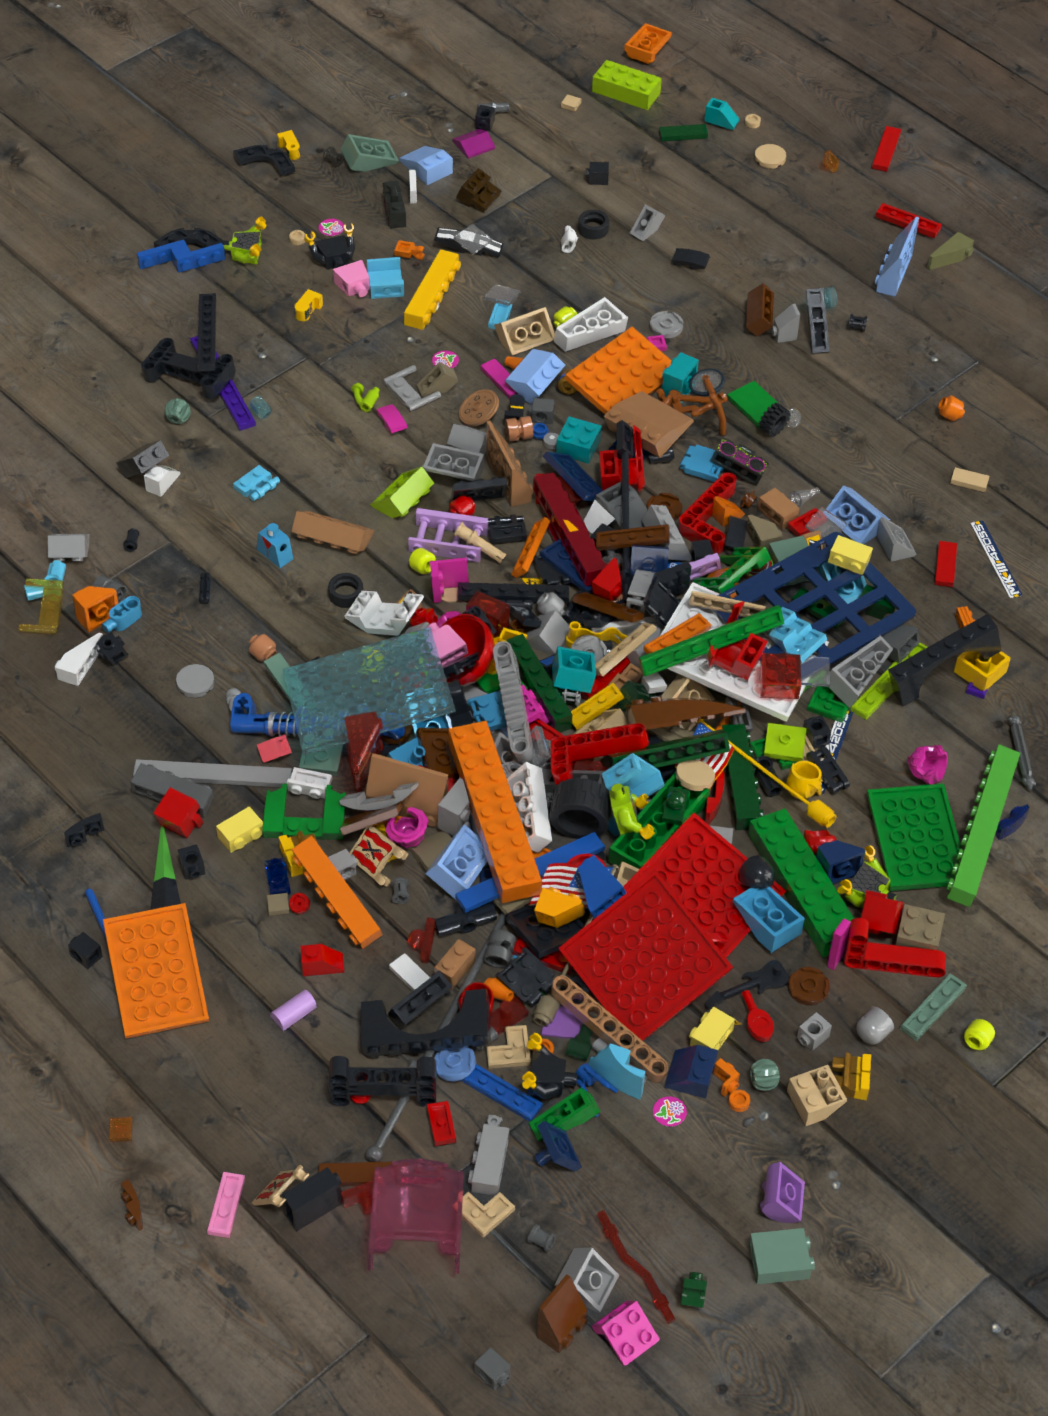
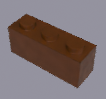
M764 283L748 292L746 327L756 336L773 327L774 292Z

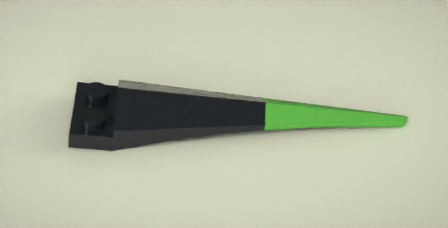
M163 825L160 829L150 910L181 904Z

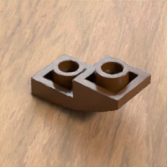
M127 1179L121 1183L122 1193L120 1194L125 1202L127 1212L125 1218L131 1226L135 1225L140 1231L143 1229L140 1204L132 1184Z

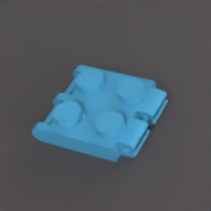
M696 445V447L689 446L685 454L686 456L683 457L680 463V469H683L684 473L713 482L719 478L718 475L724 468L710 461L715 450Z
M501 691L467 700L468 705L473 710V718L477 722H481L480 718L483 721H487L490 731L508 727Z

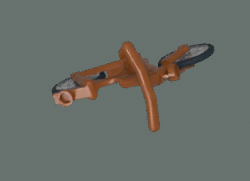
M709 368L701 370L691 377L689 388L697 396L683 395L679 391L671 390L666 397L663 389L659 388L656 391L659 401L681 413H691L692 417H697L714 408L719 418L720 435H726V417L722 403H725L728 399L723 392L718 395L716 394L725 383V377L721 371ZM680 401L703 403L705 405L701 407L696 405L682 407Z

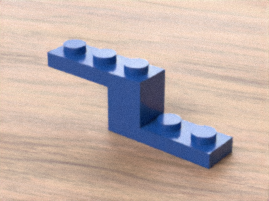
M180 240L138 252L137 259L140 269L172 261L178 273L225 260V252L222 243L190 252L185 241Z

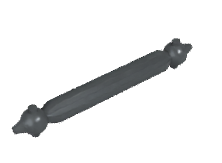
M1012 712L1007 720H1009L1015 749L1017 752H1020L1018 762L1023 777L1022 782L1025 787L1032 790L1036 782L1032 777V769L1020 725L1021 721Z

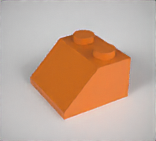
M87 586L72 595L76 618L88 632L95 630L110 618L109 611L118 604L117 592L113 588Z

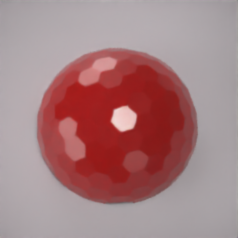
M460 614L450 618L442 626L449 625L464 640L467 645L468 654L463 657L479 652L478 657L480 656V658L475 661V666L469 669L464 667L465 671L454 676L451 673V677L442 681L440 678L435 679L441 685L459 680L461 687L469 686L487 673L494 659L493 648L495 642L491 630L486 623L474 615ZM427 648L426 667L428 673L436 671V668Z

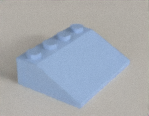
M915 217L895 238L894 243L890 244L888 254L884 258V265L882 264L880 267V275L876 276V292L896 296L913 255L919 217Z

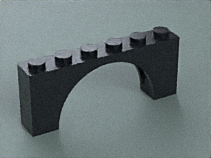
M986 614L888 669L893 693L902 706L919 698L920 688L926 677L946 659L962 652L976 651L987 660L1001 652L998 626Z
M486 989L465 991L463 1006L454 1020L444 1028L429 1034H411L395 1027L387 1018L386 1008L382 1000L361 1002V1048L365 1057L376 1058L380 1055L420 1053L426 1050L440 1051L445 1048L461 1049L464 1046L474 1045L480 1047L485 1044H491L490 998Z

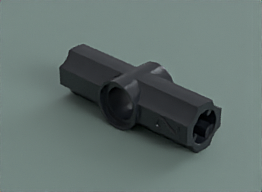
M491 902L466 913L462 907H459L453 914L434 919L435 931L439 937L458 931L462 933L472 932L478 925L497 920L496 909Z

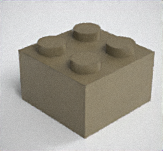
M905 904L896 945L938 950L945 913Z

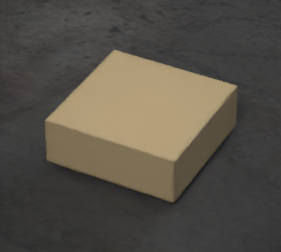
M567 94L561 103V108L575 112L581 104V98Z

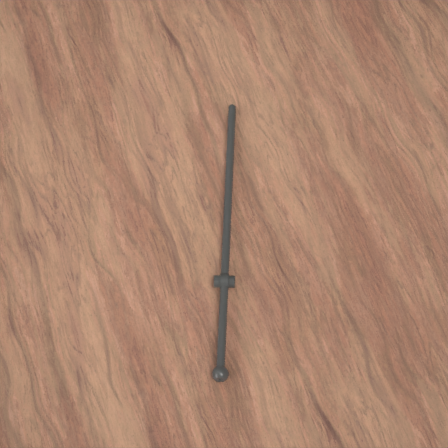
M503 911L492 931L502 930L506 922V915ZM489 937L438 1030L444 1028L453 1020L459 1009L458 1000L461 992L469 984L473 983L484 963V954L489 946ZM426 1050L423 1057H432L435 1051ZM413 1059L409 1068H417V1061ZM411 1096L400 1097L375 1145L370 1146L366 1150V1157L369 1161L379 1162L382 1159V1148Z

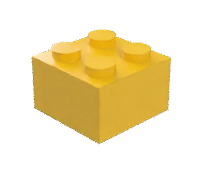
M1001 651L985 660L979 652H963L957 657L954 672L969 683L972 682L973 686L979 690L985 691L1007 672L1011 657Z

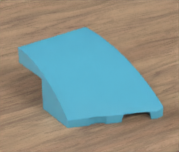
M782 607L784 624L773 628L769 636L786 654L803 663L828 639L826 634L812 629L809 622L797 618L794 611Z
M610 1043L605 1049L600 1050L597 1056L590 1057L588 1064L601 1077L619 1091L639 1100L641 1099L644 1089L645 1071L628 1065L631 1050Z

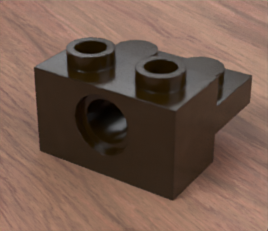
M478 168L461 186L456 198L468 207L471 204L484 213L502 191L489 182L491 179L489 175Z

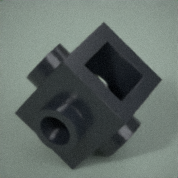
M112 632L103 635L96 643L100 648L98 653L104 660L108 658L113 666L129 655L123 648L125 645L124 641L119 635L115 637Z

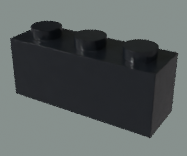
M439 970L392 1007L388 1015L397 1027L402 1030L446 995L453 986Z

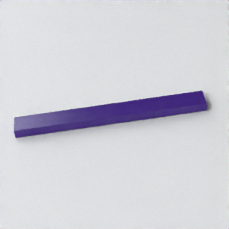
M198 336L190 338V343L198 355ZM230 379L219 393L239 431L256 426V421L234 382Z

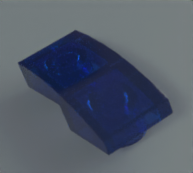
M1028 804L1013 808L1010 811L1009 818L1003 819L998 823L995 833L998 840L1011 835L1024 823L1030 808Z
M285 858L266 860L265 868L270 895L291 894Z

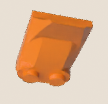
M645 23L625 44L624 50L631 59L650 64L655 60V55L670 39L672 32Z

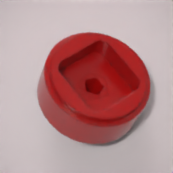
M296 893L289 900V907L296 914H304L310 908V899L303 893Z

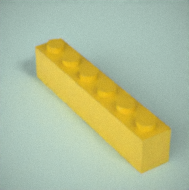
M440 249L404 312V325L423 330L426 324H429L432 313L436 312L437 304L441 303L444 292L448 291L449 283L454 280L456 271L460 269L459 254Z

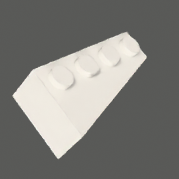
M604 297L558 326L554 342L565 352L624 332L628 317Z
M525 762L507 778L530 848L539 853L552 841L542 768Z

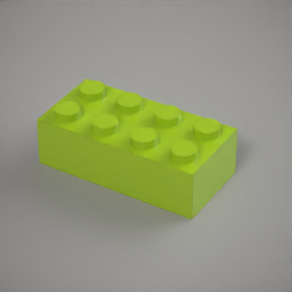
M606 60L593 76L592 92L648 110L661 93L662 78Z

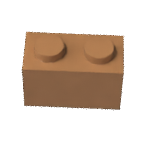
M776 488L759 497L758 510L781 530L785 529L788 526V522L794 520L799 515L800 508L797 504L789 500Z
M458 939L434 967V974L440 970L453 986L450 991L454 989L473 966L476 949Z

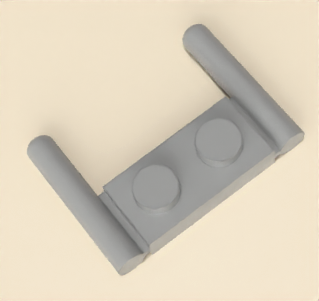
M414 365L382 379L383 384L387 385V388L410 412L441 397V393L437 391L421 399L420 395L407 383L403 377L416 371V366Z

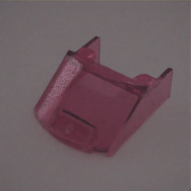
M426 1159L398 1160L391 1162L389 1166L383 1168L378 1166L375 1168L368 1270H373L374 1252L390 1250L393 1246V1240L438 1241V1248L441 1253L455 1256V1274H459L464 1172L462 1170L458 1172L448 1168L446 1163Z

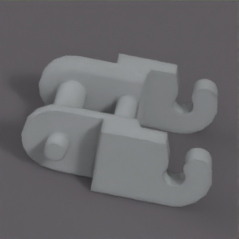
M565 689V692H562V698L565 703L566 701H573L577 707L580 705L581 694H579L578 690L576 693L567 692V689ZM567 696L576 697V699L567 698Z

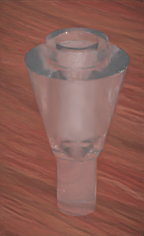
M817 487L811 490H795L790 493V500L797 504L798 507H801L812 496L819 494L820 490Z

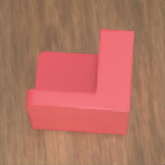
M286 735L257 744L264 763L292 753Z

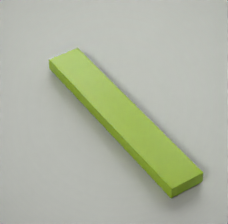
M919 643L902 661L924 650L927 646ZM894 662L888 669L892 668L893 666L899 663ZM888 669L852 705V712L867 720L893 693Z

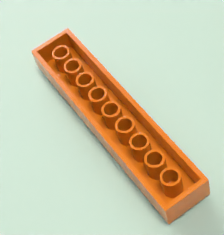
M487 721L448 728V744L459 777L464 780L469 807L501 903L540 895L542 879Z

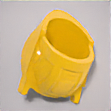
M809 761L793 763L789 770L786 785L805 799L812 797L815 793L820 796L822 794V772L820 768Z

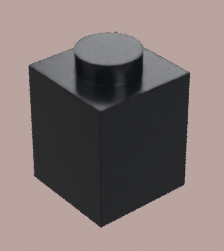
M590 162L589 168H586V178H589V185H608L609 162Z

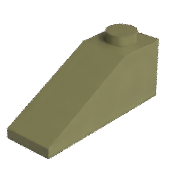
M957 232L929 256L927 269L931 270L963 261L966 257L972 255L974 240Z

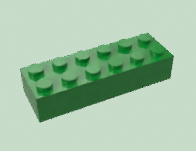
M675 773L638 814V822L641 824V827L644 828L647 824H650L654 828L653 832L655 834L650 839H644L640 832H629L620 835L609 848L608 862L618 866L621 862H625L640 869L681 827V825L662 822L669 787L687 789L680 784L679 779L677 781ZM704 788L703 791L689 790L682 824L693 813L698 815L707 805L710 789Z

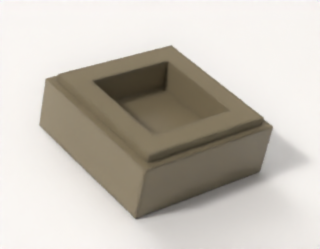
M287 893L267 895L269 916L290 914Z

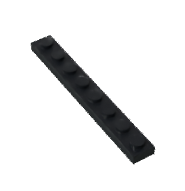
M216 293L199 294L198 371L203 372L216 371Z

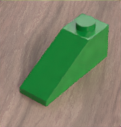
M581 1087L529 1122V1125L537 1140L542 1141L543 1137L537 1125L543 1121L566 1131L585 1123L601 1111L592 1094Z

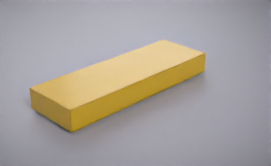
M614 683L610 684L571 711L573 714L572 724L576 730L624 699Z

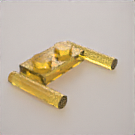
M26 578V586L44 587L39 625L20 624L19 631L57 634L64 593V581Z

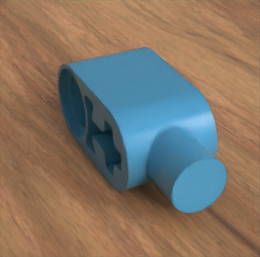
M129 596L109 611L110 618L101 624L103 630L106 633L112 630L123 631L139 620L142 616L139 598Z

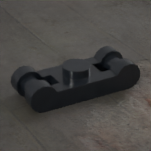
M825 745L818 747L817 751L806 753L808 761L820 768L822 772L821 778L827 785L831 795L838 793L840 789L850 787L847 777ZM835 777H836L837 780H838V782H836V783H835L834 780H833V778H835Z

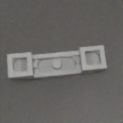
M414 782L399 785L391 795L366 799L365 792L347 794L339 801L341 805L357 810L383 809L405 799L419 784Z

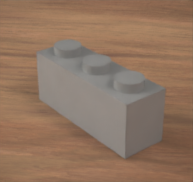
M484 1124L482 1132L478 1131L476 1145H479V1149L474 1151L472 1164H475V1168L470 1170L468 1183L472 1184V1192L492 1196L498 1194L509 1142L510 1128Z

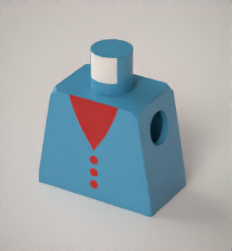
M271 523L258 533L257 550L277 567L281 568L294 559L290 539L278 528L277 524Z

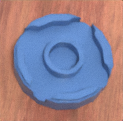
M464 1046L461 1049L445 1048L440 1053L438 1051L434 1058L436 1060L437 1075L446 1081L464 1079L472 1073L476 1065L474 1051L468 1048V1046Z

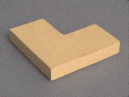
M526 1025L505 1027L507 1045L486 1047L488 1069L531 1065L530 1050L527 1047L528 1034Z
M467 1192L452 1205V1209L484 1238L515 1210V1206L500 1192L484 1206L471 1193Z

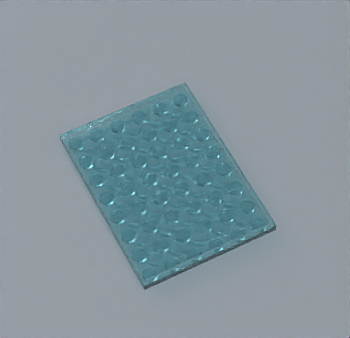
M431 627L283 669L304 755L456 712Z

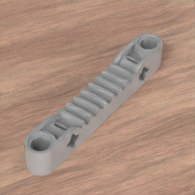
M501 641L494 646L493 655L500 682L503 706L505 708L510 748L519 763L530 762L534 757V748L517 658L510 643Z

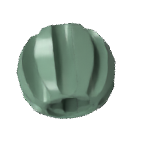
M174 398L168 401L164 412L167 420L179 425L189 419L191 410L187 402Z
M769 1059L756 1061L750 1069V1078L753 1086L760 1091L774 1089L780 1079L776 1063Z

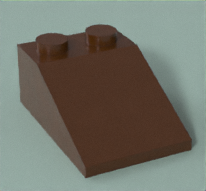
M568 1274L565 1275L539 1307L537 1338L558 1353L564 1347L567 1349L572 1344L575 1333L577 1331L581 1332L588 1322L587 1308L571 1276Z

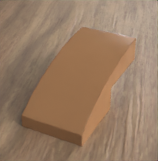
M630 663L621 674L618 673L609 685L614 683L625 697L641 682L643 677L642 670Z

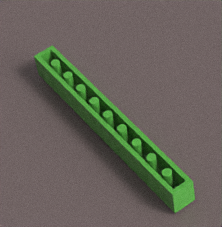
M999 744L995 751L991 750L988 757L990 764L986 765L983 775H986V778H982L979 789L982 790L981 792L978 791L974 800L977 806H973L970 813L972 820L968 821L965 828L968 834H964L960 844L963 846V849L960 848L956 856V860L959 862L954 864L951 872L954 877L949 879L946 887L949 890L947 898L970 907L977 894L1020 752Z

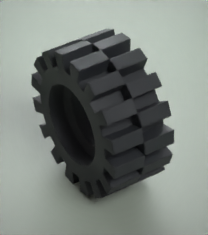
M779 403L772 404L771 408L768 407L767 411L763 413L764 416H761L759 428L771 437H775L777 434H780L781 430H784V426H787V421L790 420L789 416H791L790 411Z

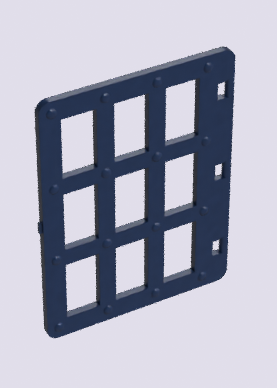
M839 532L829 534L718 595L729 598V595L736 593L738 596L734 597V600L753 603L764 597L773 607L779 605L781 608L784 607L794 611L795 614L825 597L836 611L811 625L812 629L824 632L846 619L858 632L831 649L823 643L815 651L819 656L790 672L777 659L785 654V652L777 645L769 649L766 647L759 661L786 688L799 684L849 654L857 652L858 649L869 644L879 636H883L915 617L916 609L870 562L863 575L876 589L849 604L840 597L836 590L863 575L847 570L826 582L814 570L828 561L830 551L838 535L845 537ZM822 544H825L826 548L822 550L818 548ZM778 568H781L782 572L778 574H775L773 572ZM804 575L815 589L787 604L775 590ZM885 597L898 611L869 627L857 613ZM713 610L726 624L731 613Z

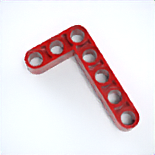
M722 474L679 517L678 530L681 536L690 542L710 539L714 554L723 552L725 534L706 522L712 517L714 498L718 496L728 500L735 493L736 476L734 474Z
M635 723L553 739L551 742V772L555 785L557 786L566 779H573L572 761L644 749L649 744L645 725Z
M854 918L850 921L844 956V964L847 967L936 978L946 974V954L943 951L868 942L869 922L864 918Z

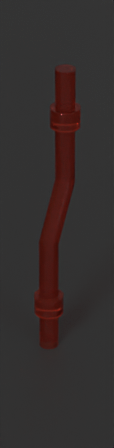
M604 1210L598 1212L597 1216L604 1227L603 1232L607 1239L611 1240L620 1259L644 1279L654 1297L653 1302L656 1308L661 1310L668 1324L673 1323L676 1319L668 1306L669 1301L665 1294L661 1293L651 1273L627 1253L618 1236L619 1231L615 1224L611 1223Z

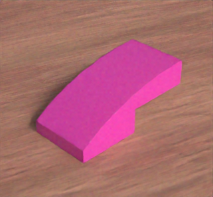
M393 404L376 409L377 415L384 421L385 428L389 432L394 433L407 429L405 420Z

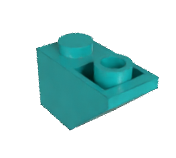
M711 98L706 105L705 122L734 130L739 122V117L726 101Z

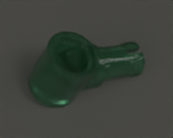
M582 1023L579 1033L574 1038H570L566 1055L587 1061L592 1047L590 1037L593 1031L584 1023Z

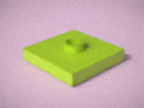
M768 723L764 756L796 762L803 761L806 728Z

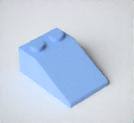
M423 146L399 158V161L409 170H415L416 176L426 185L453 173V158L442 149Z
M464 824L425 873L454 899L456 893L470 888L487 862L480 837Z

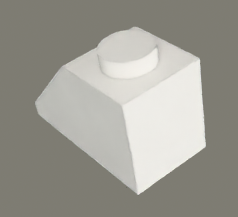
M164 465L151 467L144 475L146 491L161 497L178 478L180 472Z

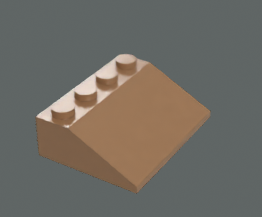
M643 391L615 404L604 416L608 428L615 433L617 431V422L621 420L632 428L633 425L641 430L642 448L659 458L694 422L692 418Z
M487 421L486 459L495 477L507 478L505 496L510 506L514 507L531 502V496L534 493L531 484H528L526 473L522 472L519 460L515 459L513 448L509 447L492 422Z
M373 753L366 788V799L391 795L399 785L418 782L419 786L402 800L403 807L398 816L415 818L411 813H407L408 808L414 807L425 813L429 820L428 826L438 827V804L448 793V774Z

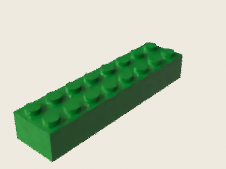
M786 808L750 820L748 836L759 854L765 857L772 865L775 872V880L786 890L784 895L790 905L805 918L803 926L822 957L828 956L834 931L842 920L851 921L854 917Z

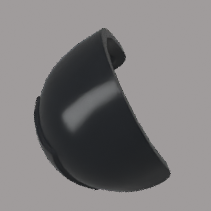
M759 855L752 856L742 864L739 872V881L743 885L759 889L771 887L774 883V869L765 857Z

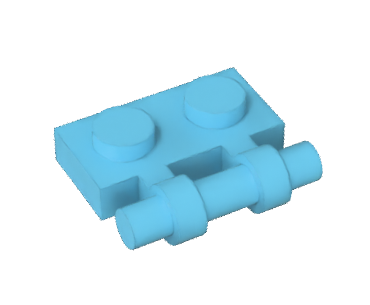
M258 465L234 482L233 487L243 496H249L252 501H255L257 498H262L268 490H273L280 482V479L277 476L272 479L271 473Z

